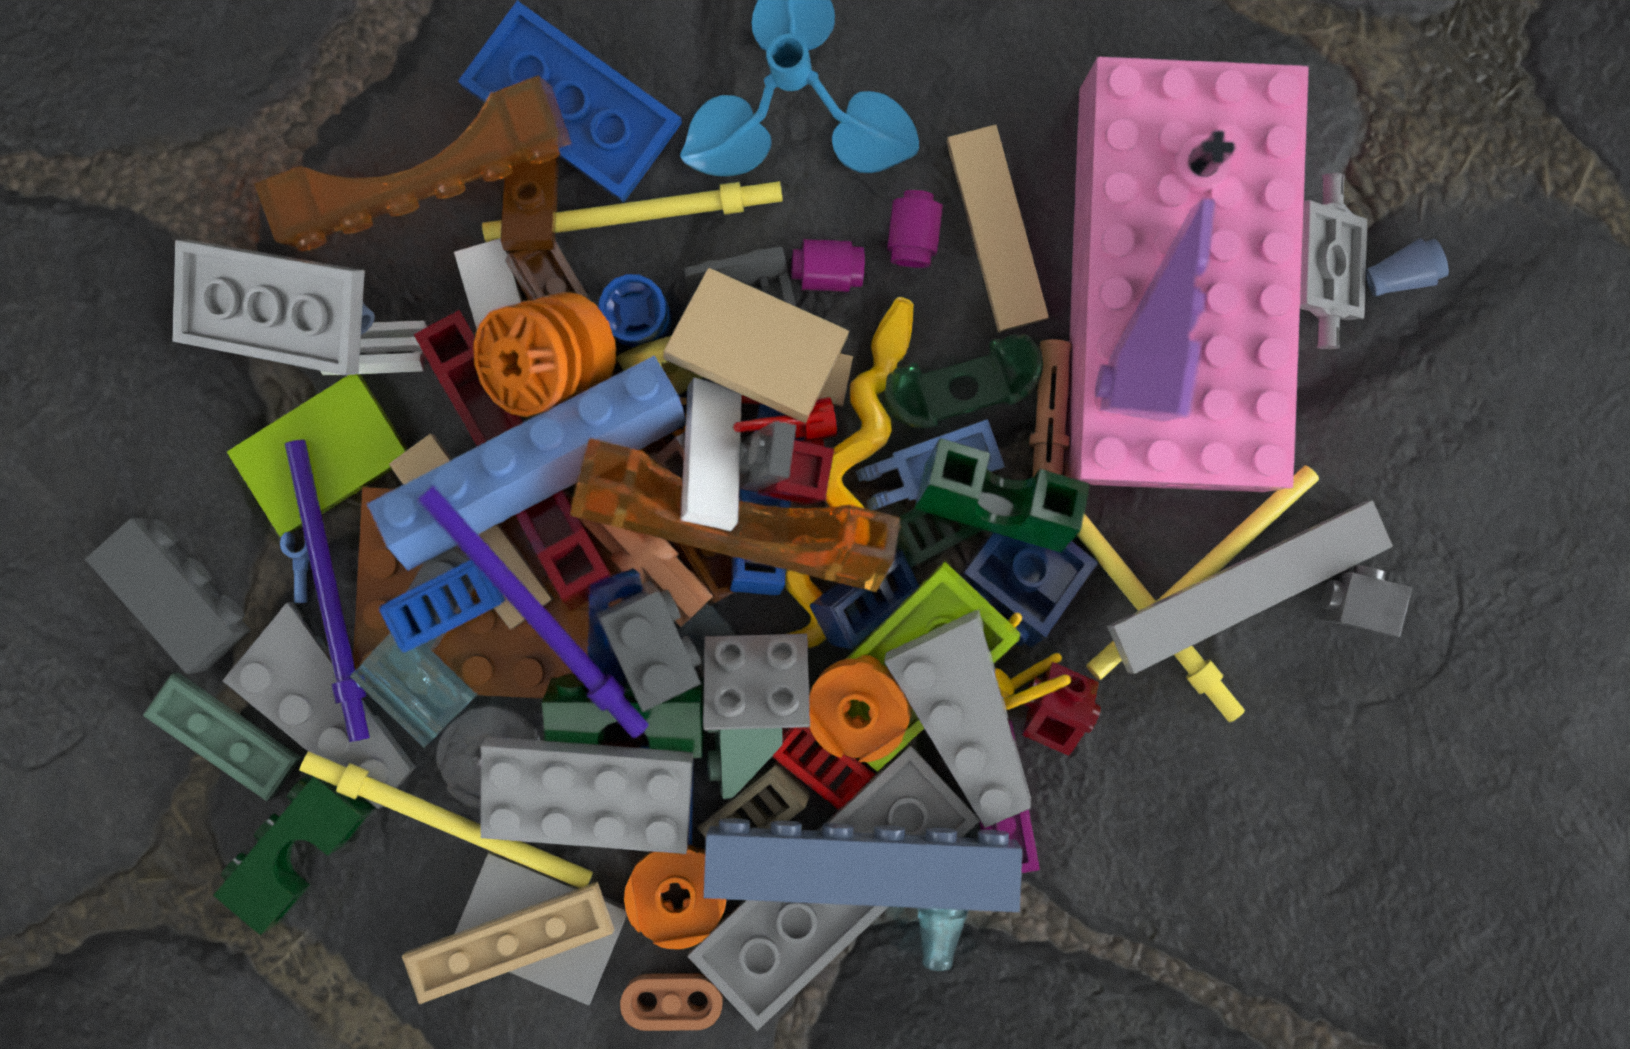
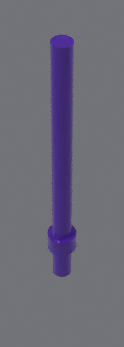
M294 440L285 443V449L336 683L331 684L335 704L341 703L348 740L351 743L370 738L362 703V697L367 696L363 678H357L306 441Z
M434 485L420 495L416 500L589 689L587 696L601 711L608 710L632 738L642 734L649 723L623 696L625 689L613 675L608 674L605 676Z

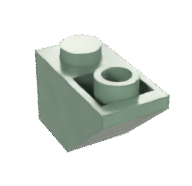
M782 728L707 730V733H715V750L707 751L709 781H717L723 799L733 798L782 746Z

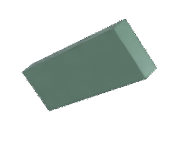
M180 673L170 675L143 714L145 718L266 801L275 797L302 758Z

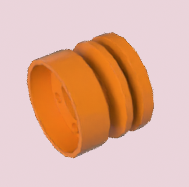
M564 291L490 311L478 325L473 343L474 365L485 391L493 402L505 411L524 417L549 410L610 379L616 364L615 339L606 317L596 304L583 295Z

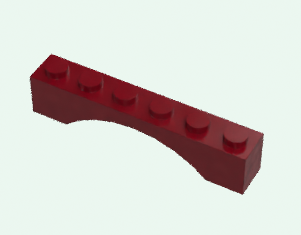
M460 310L413 334L477 447L523 423L519 415L510 414L494 403L481 385L474 365L473 343L475 336ZM562 490L516 514L541 564L562 601L570 611L616 586Z

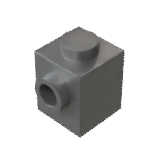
M1355 565L1353 572H1340L1334 575L1333 580L1331 579L1327 582L1322 595V607L1326 609L1323 620L1380 635L1400 637L1412 587L1385 581L1386 571Z

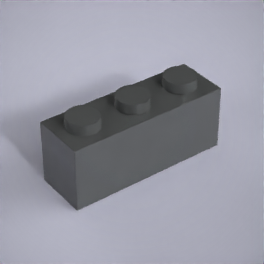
M130 518L89 554L85 560L186 674L207 671L251 632V629L242 620L245 617L243 610L230 597L226 595L220 596L208 582L211 580L208 570L192 557L187 558L175 545L178 542L176 534L165 523L158 519Z

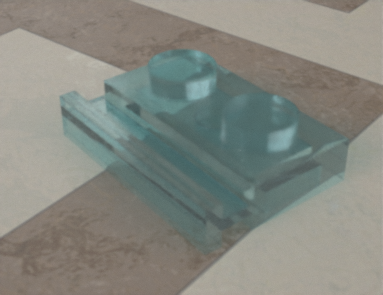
M391 633L363 661L362 665L350 675L362 689L424 748L477 695L424 643L403 653Z

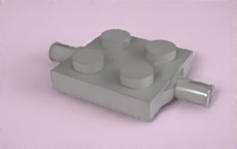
M1328 173L1322 176V204L1309 200L1304 201L1300 309L1310 311L1319 319L1317 348L1338 349L1340 348V319L1346 321L1364 319L1367 219L1354 215L1343 204L1345 174Z

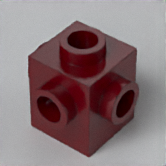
M1052 662L1041 679L1037 677L1032 678L1027 689L1062 675H1068L1071 681L1068 685L1056 689V691L1023 704L1029 707L1022 736L1069 756L1083 735L1093 730L1098 720L1101 705L1096 704L1095 700L1099 682Z

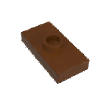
M556 154L506 155L500 237L504 251L555 250L559 162Z

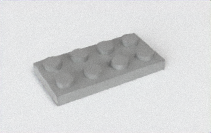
M175 240L172 341L346 376L358 374L365 270L194 240Z
M486 736L481 745V838L686 854L689 842L693 752Z

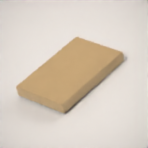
M708 268L664 349L663 359L806 423L847 340L849 330Z

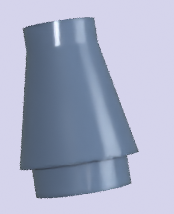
M1419 238L1378 264L1366 268V281L1374 297L1385 293L1436 286L1438 279L1448 276V263L1440 243L1435 238L1428 241Z

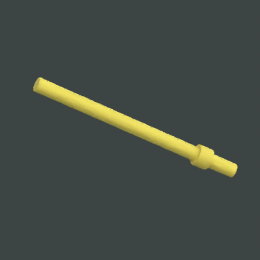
M778 181L741 187L740 182L720 184V190L556 212L555 233L723 210L724 215L744 212V207L783 202L781 184ZM502 220L482 223L485 242L501 237Z
M1303 466L1293 477V488L1277 490L1157 601L1219 572L1319 480L1315 471L1308 466ZM1114 641L1107 645L1086 665L1090 673L1098 680H1101L1122 661Z
M1084 513L1081 531L1076 536L1138 611L1156 602ZM1193 646L1174 654L1189 673L1186 679L1199 694L1205 693L1228 722L1236 720L1244 713V708L1222 683V673L1210 659L1204 661Z
M308 751L300 766L299 771L337 786L336 792L354 800L359 795L577 888L587 886L593 874V871L522 841L481 838V824L368 777V770L349 763L345 767Z

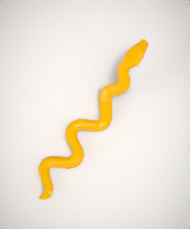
M903 297L895 299L874 334L871 343L873 367L871 370L860 373L850 383V403L862 422L861 428L833 448L834 455L826 502L845 523V530L840 536L799 545L786 558V588L811 616L810 623L806 627L787 634H807L808 648L818 646L826 640L810 608V604L823 593L810 580L809 568L822 562L845 560L857 555L865 547L871 534L870 517L864 506L844 486L842 476L850 467L869 458L884 447L891 434V418L877 395L895 383L897 363L905 356L909 347L914 304L911 300Z

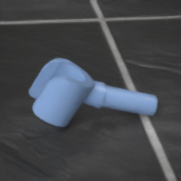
M285 532L280 540V548L286 556L292 558L294 603H306L308 561H310L306 541L304 548L295 553V537L292 533Z

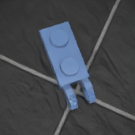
M988 419L892 453V458L855 471L859 482L874 480L894 469H897L903 487L873 495L871 499L866 500L869 511L906 498L908 502L917 499L925 463L940 438L990 453L987 469L991 472L1004 468L1005 466Z

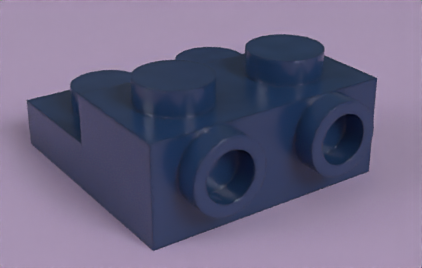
M992 532L959 575L1007 621L1014 613L1018 612L1022 615V620L1016 627L1021 634L1019 640L1014 645L1022 646L1025 643L1031 648L1046 638L1098 562L1072 541L1060 553Z

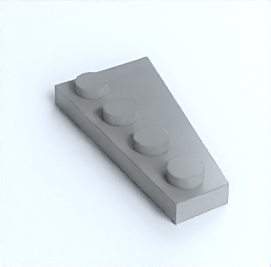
M287 602L223 679V682L307 751L345 767L349 763L368 770V777L398 789L415 769V765L378 715L374 716L363 700L362 703L370 738L349 743L341 703L335 704L331 684L336 683L329 649L321 638L315 636L302 619L304 615L294 602ZM368 800L371 804H373V805H374L376 808H378V809H380L381 807H383L382 805H380V804H378V803H375V802H373V801H371V800Z
M979 609L887 652L885 664L984 827L986 828L1030 809L1031 796L1016 742L1012 737L1008 713L997 683L995 666L984 636Z

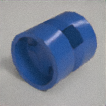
M626 274L613 279L604 288L599 299V309L608 320L614 338L622 346L631 349L647 342L667 337L672 326V312L662 291L652 280L641 275Z

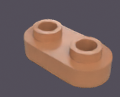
M701 973L642 974L633 978L627 984L621 997L620 1009L625 1021L638 1030H703L713 1025L719 1018L723 1006V994ZM699 991L706 995L708 1001L702 1006H696L691 1003L689 995ZM643 992H650L655 995L657 1003L653 1006H645L640 1002L639 995Z

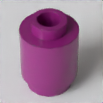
M921 190L904 191L902 198L893 200L887 249L892 252L891 263L910 268H927L931 266V258L937 255L943 209L942 204L933 201L934 195L932 193Z
M803 239L801 249H792L791 279L800 280L801 290L849 292L850 287H862L865 265L864 247L852 246L851 241Z

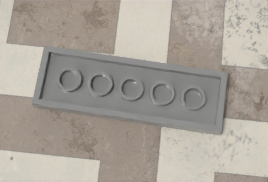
M908 744L825 823L850 824L854 826L853 832L874 833V827L879 825L900 826L905 828V835H926L927 828H950L957 830V837H963L980 819L919 753ZM743 900L718 923L708 937L689 950L688 957L758 1031L889 906Z

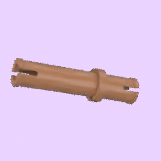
M1050 339L1040 342L1041 354L1035 433L1029 437V446L1034 449L1033 477L1039 469L1063 475L1064 451L1070 448V437L1066 435L1072 343L1064 340ZM1056 374L1055 406L1053 410H1050L1051 375ZM1051 424L1053 425L1051 461L1047 462L1048 426Z

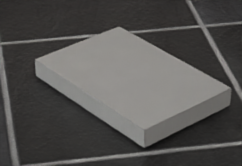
M490 851L455 933L579 888ZM603 896L615 929L613 934L509 971V973L590 1006L626 920L625 905Z

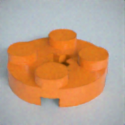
M862 655L857 659H844L830 665L819 675L809 695V729L816 741L830 754L842 758L843 754L849 757L860 758L858 762L876 761L893 752L901 743L913 713L910 703L888 667L882 665L877 658L870 655ZM857 699L859 702L864 701L870 707L868 710L870 719L864 720L860 715L852 718L847 713L852 705L850 700Z
M688 845L686 854L650 851L635 865L625 887V910L631 925L638 932L641 931L647 938L653 940V944L666 949L689 948L701 943L718 925L725 911L727 899L704 898L706 850ZM671 883H679L681 889H688L690 897L685 898L683 901V908L674 909L672 901L663 900L662 893L669 891Z

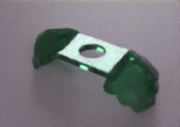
M1009 335L1003 340L994 339L990 341V355L922 374L917 363H911L905 368L897 367L888 374L886 380L885 405L887 406V411L896 420L911 427L931 428L938 426V421L971 411L1006 401L1008 405L1015 404L1031 394L1039 383L1043 372L1042 351L1028 335ZM958 376H969L977 382L978 392L969 400H958L949 392L951 381Z

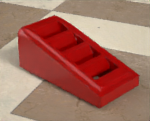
M809 727L782 728V746L772 757L838 810L874 777V772L863 762H858V758L849 757L844 754L842 758L836 756L823 774L818 777L815 772L831 754L819 745L803 764L799 760L800 757L816 739ZM802 730H804V732L798 737V739H797V740L792 744V746L787 750L786 748H787V747L792 743V741L799 735V733H800ZM846 766L850 767L852 772L834 791L829 785Z

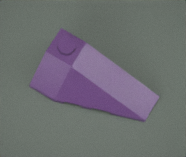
M1203 198L1190 209L1113 350L1108 365L1102 364L1100 366L1095 385V396L1102 398L1100 411L1161 422L1189 416L1201 344L1200 341L1190 340V332L1193 331L1198 317L1204 311L1206 295L1202 293L1201 288L1195 287L1196 276L1201 277L1204 274L1209 261L1215 200Z

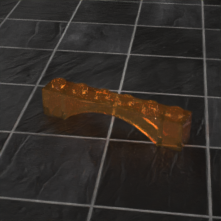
M538 75L490 93L478 116L456 141L435 157L409 170L383 177L347 178L327 175L298 166L256 182L254 185L275 242L295 246L298 251H305L326 244V236L343 230V233L350 234L365 230L373 225L372 218L389 212L390 216H401L411 213L420 207L418 201L436 195L437 199L459 195L466 190L465 183L481 177L485 182L504 178L513 173L511 166L530 160L531 164L550 161L560 155L559 148L572 143L552 86Z
M589 438L577 480L570 516L877 592L894 562L900 517L849 504L828 508L795 509L764 506L738 500V523L731 531L681 520L683 479L657 464L642 451Z

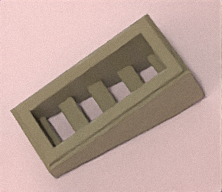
M775 760L747 783L733 798L727 800L700 823L697 829L706 838L709 827L719 826L720 819H743L736 811L740 807L757 825V828L771 829V822L789 821L803 810L810 798V794L791 771ZM769 784L773 786V788L779 793V795L785 800L786 803H784L780 799V797L776 794V792L771 788ZM756 794L773 812L770 817L753 799Z

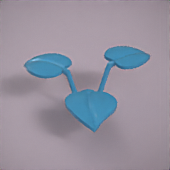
M758 0L752 15V31L759 46L767 51L766 56L771 72L764 79L765 88L759 108L753 115L749 103L741 97L733 95H721L710 99L695 113L690 123L686 142L680 157L686 165L708 175L735 176L753 170L766 158L771 148L772 140L770 134L759 123L767 115L774 89L779 87L785 91H796L807 84L813 87L833 117L841 122L832 134V145L839 161L851 170L860 173L880 172L910 159L919 151V138L911 118L889 96L873 91L859 92L851 98L847 112L844 113L839 109L820 82L818 73L812 71L808 50L815 49L823 44L833 31L835 24V12L831 0Z

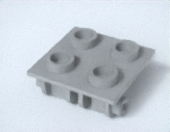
M807 634L705 637L704 730L810 727Z

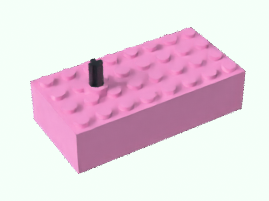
M1097 57L1079 89L1069 336L1072 350L1070 351L1069 396L1066 419V435L1070 437V448L1065 450L1064 476L1089 483L1090 485L1243 492H1268L1293 488L1309 66ZM1203 198L1215 200L1209 261L1204 274L1201 277L1196 276L1195 287L1201 288L1202 293L1206 295L1204 311L1198 317L1195 328L1190 332V340L1200 341L1201 344L1189 416L1161 422L1100 411L1102 398L1095 396V385L1100 366L1102 364L1108 365L1113 350L1190 209Z

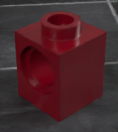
M794 440L789 478L759 490L758 495L805 505L826 501L834 449Z

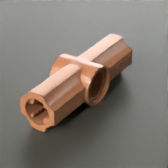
M606 483L599 490L595 491L575 512L576 516L580 519L579 521L612 553L610 555L612 561L638 588L642 589L641 584L650 580L659 592L666 589L669 590L681 615V618L675 620L680 627L713 597L708 591L709 589L691 570H688L677 558L679 553L650 522L646 521L644 523L609 484Z

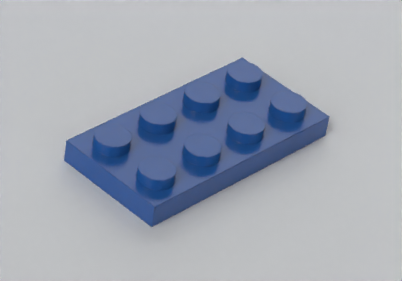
M518 0L458 80L462 88L623 203L682 124L680 116Z

